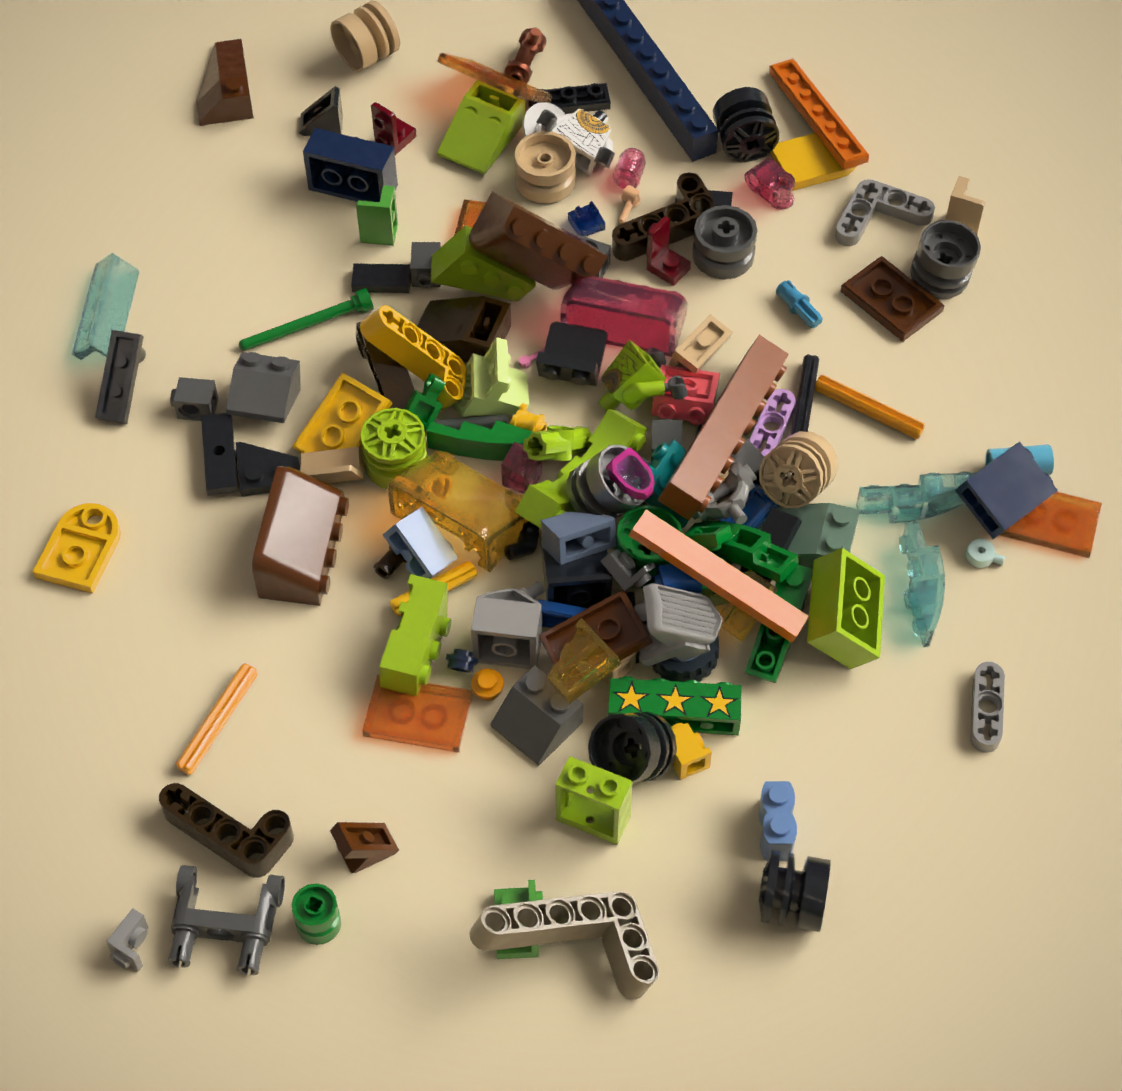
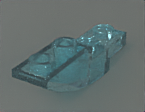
M966 471L953 474L928 473L919 476L917 485H869L867 487H860L856 507L860 510L859 514L888 513L890 524L938 516L965 504L955 492V489L976 473Z
M918 521L905 523L903 536L899 537L901 553L906 554L909 561L907 569L910 581L908 589L904 591V602L906 608L912 610L914 616L912 625L915 635L920 636L923 647H929L935 635L944 602L945 573L939 545L926 547Z

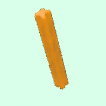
M820 375L816 381V391L914 439H919L924 431V423L832 378Z
M244 663L239 667L177 760L178 770L187 775L195 771L257 677L256 669L253 666Z

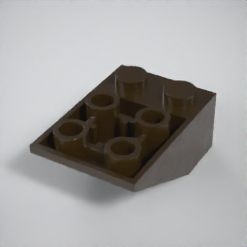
M485 296L431 300L417 327L459 356L463 362L467 363L473 353L485 356L496 337L505 340L511 327L510 303Z

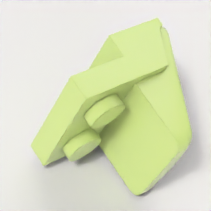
M496 337L485 356L473 353L465 365L467 376L463 398L453 404L460 415L464 417L516 414L522 403L527 404L529 407L528 377L525 372L509 367L511 355L508 354L507 340Z

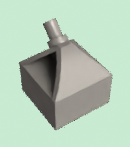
M539 581L527 589L524 587L519 590L513 588L502 589L477 596L471 626L473 658L478 659V663L531 669L534 665L538 666L541 648L539 635L542 634V604L534 599L545 592L543 585Z

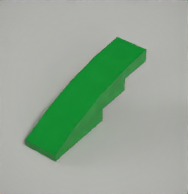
M497 420L492 429L463 421L460 429L457 430L431 421L426 430L429 449L483 460L537 461L529 459L527 452L523 450L524 439L528 438L533 431Z

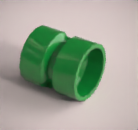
M317 883L308 884L299 889L291 903L299 935L303 940L311 944L320 945L328 943L336 937L341 927V917L335 894L327 886Z

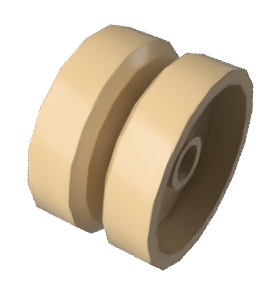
M547 131L532 133L520 140L515 148L514 156L516 168L515 184L519 193L526 199L536 203H553L561 201L570 195L575 187L576 150L572 142L561 134Z

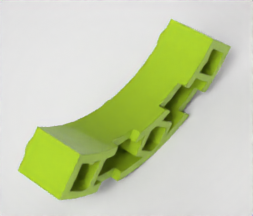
M608 409L600 424L588 441L593 444L581 458L575 456L559 471L556 481L551 482L547 479L541 483L529 485L515 512L541 528V520L569 511L576 512L567 495V479L570 472L609 445L620 444L628 448L631 447L635 452H638L646 441V436L644 435L648 428L620 411Z

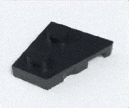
M236 442L239 484L242 497L270 493L278 466L300 470L299 457L243 442Z

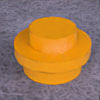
M494 669L479 670L472 677V691L483 700H493L501 694L504 688L503 677Z

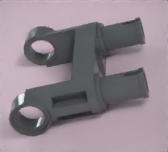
M181 865L176 881L178 898L171 924L174 938L167 962L179 967V962L182 961V968L189 967L196 938L243 942L237 971L247 975L248 969H251V975L259 974L263 946L270 942L276 908L280 907L283 901L285 877L279 875L268 876L267 883L262 885L256 916L195 909L199 888H196L197 867Z

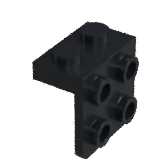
M562 322L551 323L544 352H538L536 360L538 375L551 380H563L578 385L597 386L608 339L607 332L602 329Z

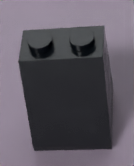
M541 536L546 601L589 608L612 595V575L601 562L608 555L607 550L560 565L542 547Z

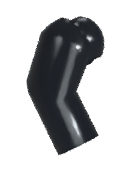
M530 521L525 522L520 530L518 541L505 546L504 554L506 558L514 560L534 553L540 536L538 532L539 527Z

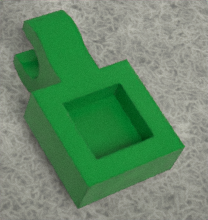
M432 373L428 375L425 381L423 392L421 393L414 389L404 408L418 416L425 430H427L431 421H435L443 406L436 399L443 390L445 382Z

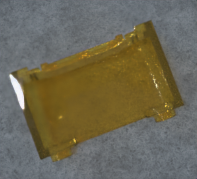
M436 451L395 476L387 487L392 515L402 520L408 514L410 515L420 507H423L427 514L434 519L436 525L464 541L465 550L470 552L474 549L480 556L478 566L489 572L505 556V546L516 543L523 524L528 521L515 512L524 495L513 493L459 462L452 454L446 451Z

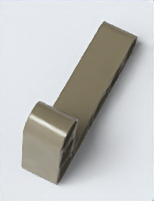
M617 891L492 905L482 911L469 932L472 944L482 951L601 937L616 985L620 993L629 999L641 998L659 976V967L637 903L631 895L625 892Z

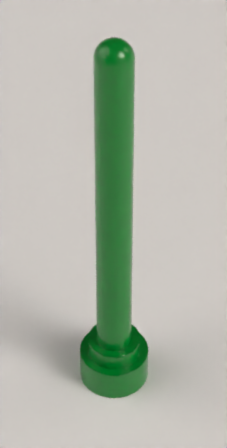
M363 288L355 291V295L350 296L348 301L240 340L239 348L246 351L354 310L356 313L360 311L362 313L374 310L372 299L368 290Z

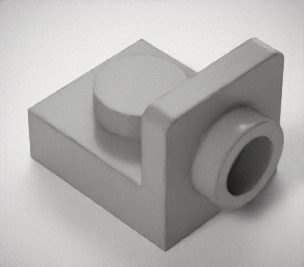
M134 908L131 909L106 942L111 951L110 958L117 965L124 969L130 966L139 971L143 964L139 955L132 949L138 948L144 942L149 928L144 915Z

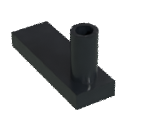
M117 330L111 331L95 418L128 423L138 365L146 357V352L142 348L144 336L141 334Z

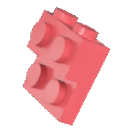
M661 364L660 370L667 378L664 383H668V380L673 376H680L684 380L688 395L683 399H673L670 391L665 392V395L653 396L651 415L659 416L661 419L687 420L693 425L704 423L715 405L720 373L699 370L694 374L687 368Z

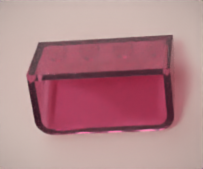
M593 276L573 283L565 293L560 307L561 322L605 330L608 334L607 344L624 347L631 340L645 352L649 348L655 347L662 351L665 356L672 357L677 349L686 318L687 300L676 291H667L646 285L641 286L620 280Z

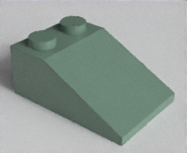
M814 503L797 509L777 506L776 509L799 517L802 521L788 548V551L798 555V565L813 569V562L819 557L840 548L851 552L860 513L859 509L833 503ZM764 520V521L762 522V524L760 525V529H759V530H761V528H762V526H763L765 520Z

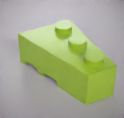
M467 225L439 248L431 258L432 283L517 302L536 287L534 280L475 250L469 242V234L472 228Z
M410 574L408 580L409 600L408 603L401 602L398 612L403 615L397 629L391 630L379 666L380 687L417 696L422 684H428L431 675L432 660H438L442 646L440 641L442 636H448L452 620L447 618L448 583Z

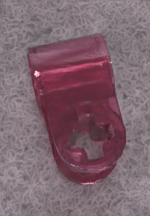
M767 158L745 173L744 177L748 187L770 203L772 207L784 210L793 205L794 194L792 189L795 186V179L773 159Z

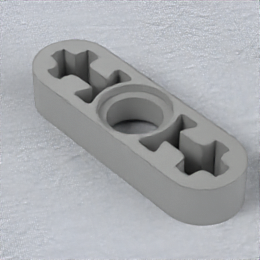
M983 662L978 665L972 685L970 740L977 750L986 753L996 750L1003 736L1005 674L1003 669L994 662ZM985 674H990L993 680L990 690H985ZM984 700L991 701L995 704L997 710L993 713H986L980 709L979 703ZM985 723H990V740H985L982 734Z

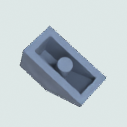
M569 511L541 520L542 547L560 565L616 547V520L611 516Z

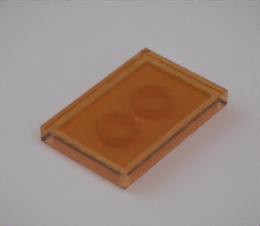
M1056 492L1001 533L1000 536L1089 558L1102 503Z
M377 674L362 729L363 737L459 753L473 691L428 683L427 685L422 684L418 695L413 696L380 687V676Z

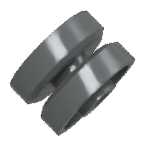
M723 205L714 206L704 211L697 218L694 227L692 255L695 265L701 272L713 278L731 279L745 274L751 268L755 257L758 231L752 216L738 207Z

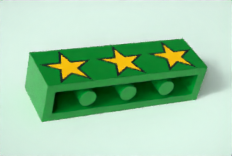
M628 676L610 678L608 716L649 711L660 715L670 726L677 723H688L693 733L739 736L742 685H733L729 682H719L716 684L700 683L696 680L675 682L662 678L638 680Z

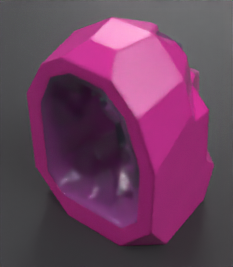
M631 447L616 456L606 466V474L625 494L640 500H646L652 495L655 485L652 470Z

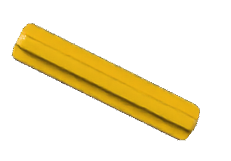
M466 561L433 578V580L448 583L449 592L476 578L477 571L470 561ZM409 591L390 601V606L395 615H403L398 610L401 602L408 603Z

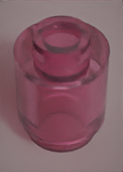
M627 148L618 158L613 173V180L623 189L628 185L636 188L640 183L646 161L644 154L639 149Z

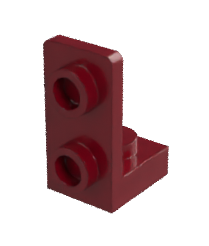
M374 102L371 105L374 141L393 146L395 155H397L417 137L416 128L397 118L394 112L379 103Z
M664 216L658 223H653L647 232L646 270L674 286L691 269V261L669 249L670 218Z

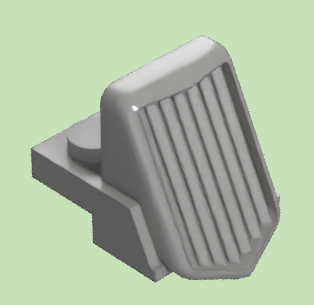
M655 583L643 587L645 602L635 605L634 609L653 643L639 650L642 664L649 667L673 657L684 661L710 651L709 644L715 641L723 619L707 596Z

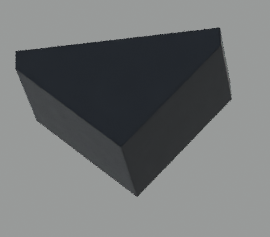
M333 87L301 113L299 134L311 136L315 128L342 134L343 111L340 89L338 87Z

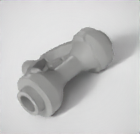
M736 462L730 467L725 481L718 486L713 494L711 492L707 494L712 499L701 514L696 511L692 516L694 520L700 518L704 522L708 518L727 519L732 517L737 524H744L747 521V516L742 509L745 507L749 491L755 488L753 481L757 479L747 463L742 466L739 462ZM730 492H733L728 500L716 503Z

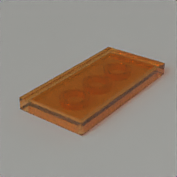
M443 52L439 54L438 63L515 97L538 103L551 102L552 96L550 93L474 60Z

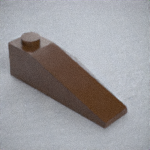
M242 39L220 41L214 44L196 102L200 126L254 118Z

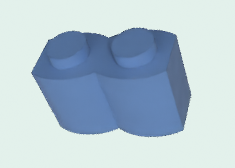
M765 781L762 787L758 816L762 826L760 849L766 861L769 860L772 850L780 851L779 861H787L788 854H793L797 824L793 816L795 792L789 781Z

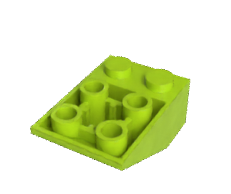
M477 79L464 95L437 151V155L485 175L522 127L525 115V98Z

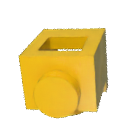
M677 723L671 726L676 736L677 752L672 766L679 779L682 780L710 768L712 752L709 747L705 748L699 733H693L688 723Z

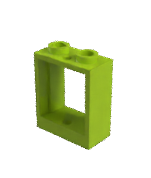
M569 756L555 784L556 820L618 845L631 818L633 781ZM587 789L593 790L594 793H588ZM592 818L594 822L589 824L586 820Z

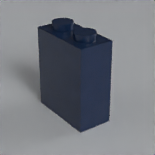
M1020 441L955 489V492L992 539H995L1058 491L1051 477L1043 472L1034 460L1032 453L1027 448H1024Z

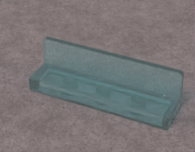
M114 253L96 263L72 350V355L80 360L94 351L107 357L111 331L125 332L139 270Z

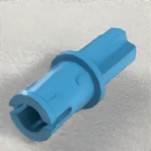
M785 280L778 285L776 294L787 303L792 314H798L810 328H816L822 323L823 318L809 303V297L806 294L800 293L790 280Z

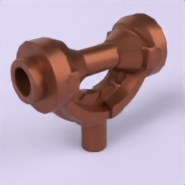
M536 27L527 28L522 32L519 38V43L521 44L515 59L507 63L504 73L513 84L524 85L529 82L533 73L530 68L536 53L542 52L545 48L546 37Z

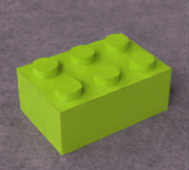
M844 548L815 559L813 562L807 643L849 669L879 659L885 575Z

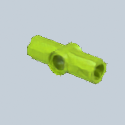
M550 425L547 426V431L533 432L528 438L524 439L523 450L527 452L529 459L532 460L552 459L568 461L571 460L572 455L586 453L593 444L588 441L592 434L588 427Z

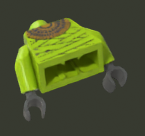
M629 340L601 377L608 391L598 401V404L605 411L608 409L615 410L620 403L630 410H635L648 397L665 395V392L670 391L673 399H683L688 395L684 380L680 376H673L668 380V383H664L667 378L659 369L661 364H666L665 355L662 351L652 347L645 352Z

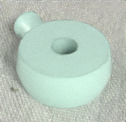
M985 539L973 540L966 548V559L974 567L985 568L992 562L1002 566L1005 556L996 554L993 544Z

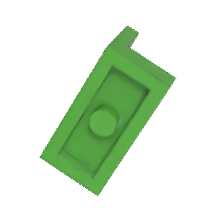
M383 185L380 202L357 201L356 211L360 242L394 246L398 229L395 186Z

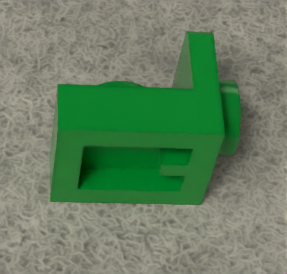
M730 525L699 526L684 534L709 551L720 549L722 543L732 538Z

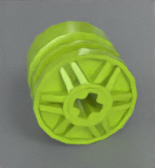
M382 409L372 414L364 422L360 433L366 474L373 483L381 488L390 490L406 489L418 483L425 475L428 466L423 423L417 415L405 409Z

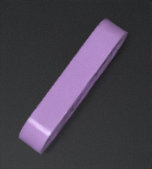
M774 390L767 400V404L750 437L751 443L757 449H760L763 440L767 441L766 449L761 452L764 457L780 444L794 413L796 399L789 390ZM781 401L785 402L786 404H783L780 413L776 412L777 405ZM767 422H775L780 428L776 431H769L763 425Z

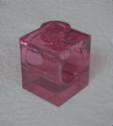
M514 442L501 464L502 486L525 494L528 486L537 484L541 477L542 460L529 459L527 452L523 450V445Z

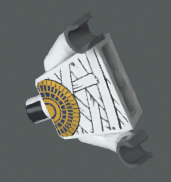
M578 109L573 114L568 113L556 116L549 110L542 111L536 123L544 125L547 132L551 130L565 136L572 142L576 150L575 167L589 176L592 174L597 162L606 165L607 168L610 167L615 153L613 152V141L609 138L611 128L606 125L608 122L606 113L596 110L591 115L583 109Z

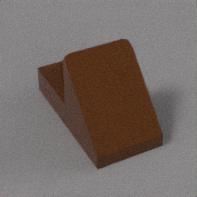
M337 822L330 829L337 849L340 851L351 873H357L395 855L399 851L385 823Z

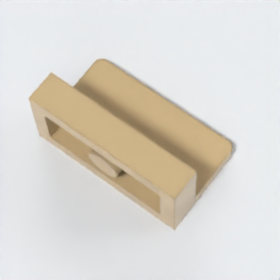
M959 176L950 196L945 220L963 223L978 235L985 201L966 196L970 179Z
M710 314L674 351L669 366L677 367L681 363L696 374L731 338L733 331Z
M360 447L301 453V470L299 471L324 483L362 480L363 450Z

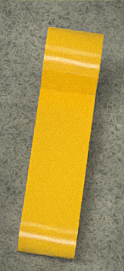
M381 306L361 321L360 331L368 342L423 381H426L428 375L432 373L445 382L443 390L436 399L443 404L439 413L463 398L467 368L459 356L389 306Z

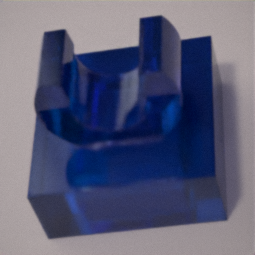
M593 201L589 202V205L581 208L577 206L575 210L568 212V221L578 236L587 237L605 230L606 222Z

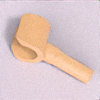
M631 185L624 189L621 199L626 202L618 219L621 224L625 223L633 206L636 207L640 203L639 190Z

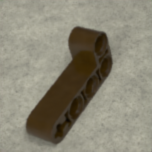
M683 173L677 179V202L616 226L612 231V253L614 257L620 261H629L645 255L648 245L647 232L653 223H658L664 216L670 218L669 244L694 235L697 218L704 211L715 206L714 199L702 179L695 173Z
M361 322L356 323L355 336L360 354L363 359L368 360L380 394L393 403L390 408L404 409L414 391L408 370L368 342L360 331Z
M169 784L159 794L163 813L169 823L253 878H260L269 873L293 843L294 834L289 816L281 810L268 811L252 829H249L182 784ZM200 819H209V821L205 824H196ZM275 828H284L281 833H270ZM227 836H236L231 842H222ZM252 854H263L262 857H260L257 860L248 859Z

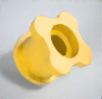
M524 403L520 405L519 410L510 421V425L533 432L546 431L547 423L544 422L545 416L542 414L537 416L526 411L528 405Z

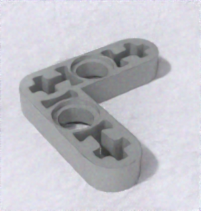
M863 180L858 184L837 223L836 240L844 246L857 244L875 211L919 226L930 224L933 220L935 205L925 197L875 180ZM868 192H871L868 197V201L865 200L864 196L868 194ZM897 199L902 202V205L893 206L888 201ZM855 209H861L865 211L866 214L863 216H856L852 213V211ZM850 224L853 225V231L846 233L850 228Z

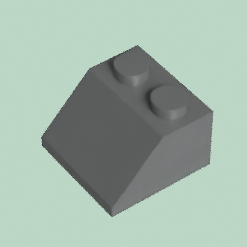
M242 352L233 368L225 409L226 414L284 423L301 390L300 361L282 356L273 357L260 355L256 352Z
M534 665L512 686L493 718L491 727L539 766L583 723V703Z

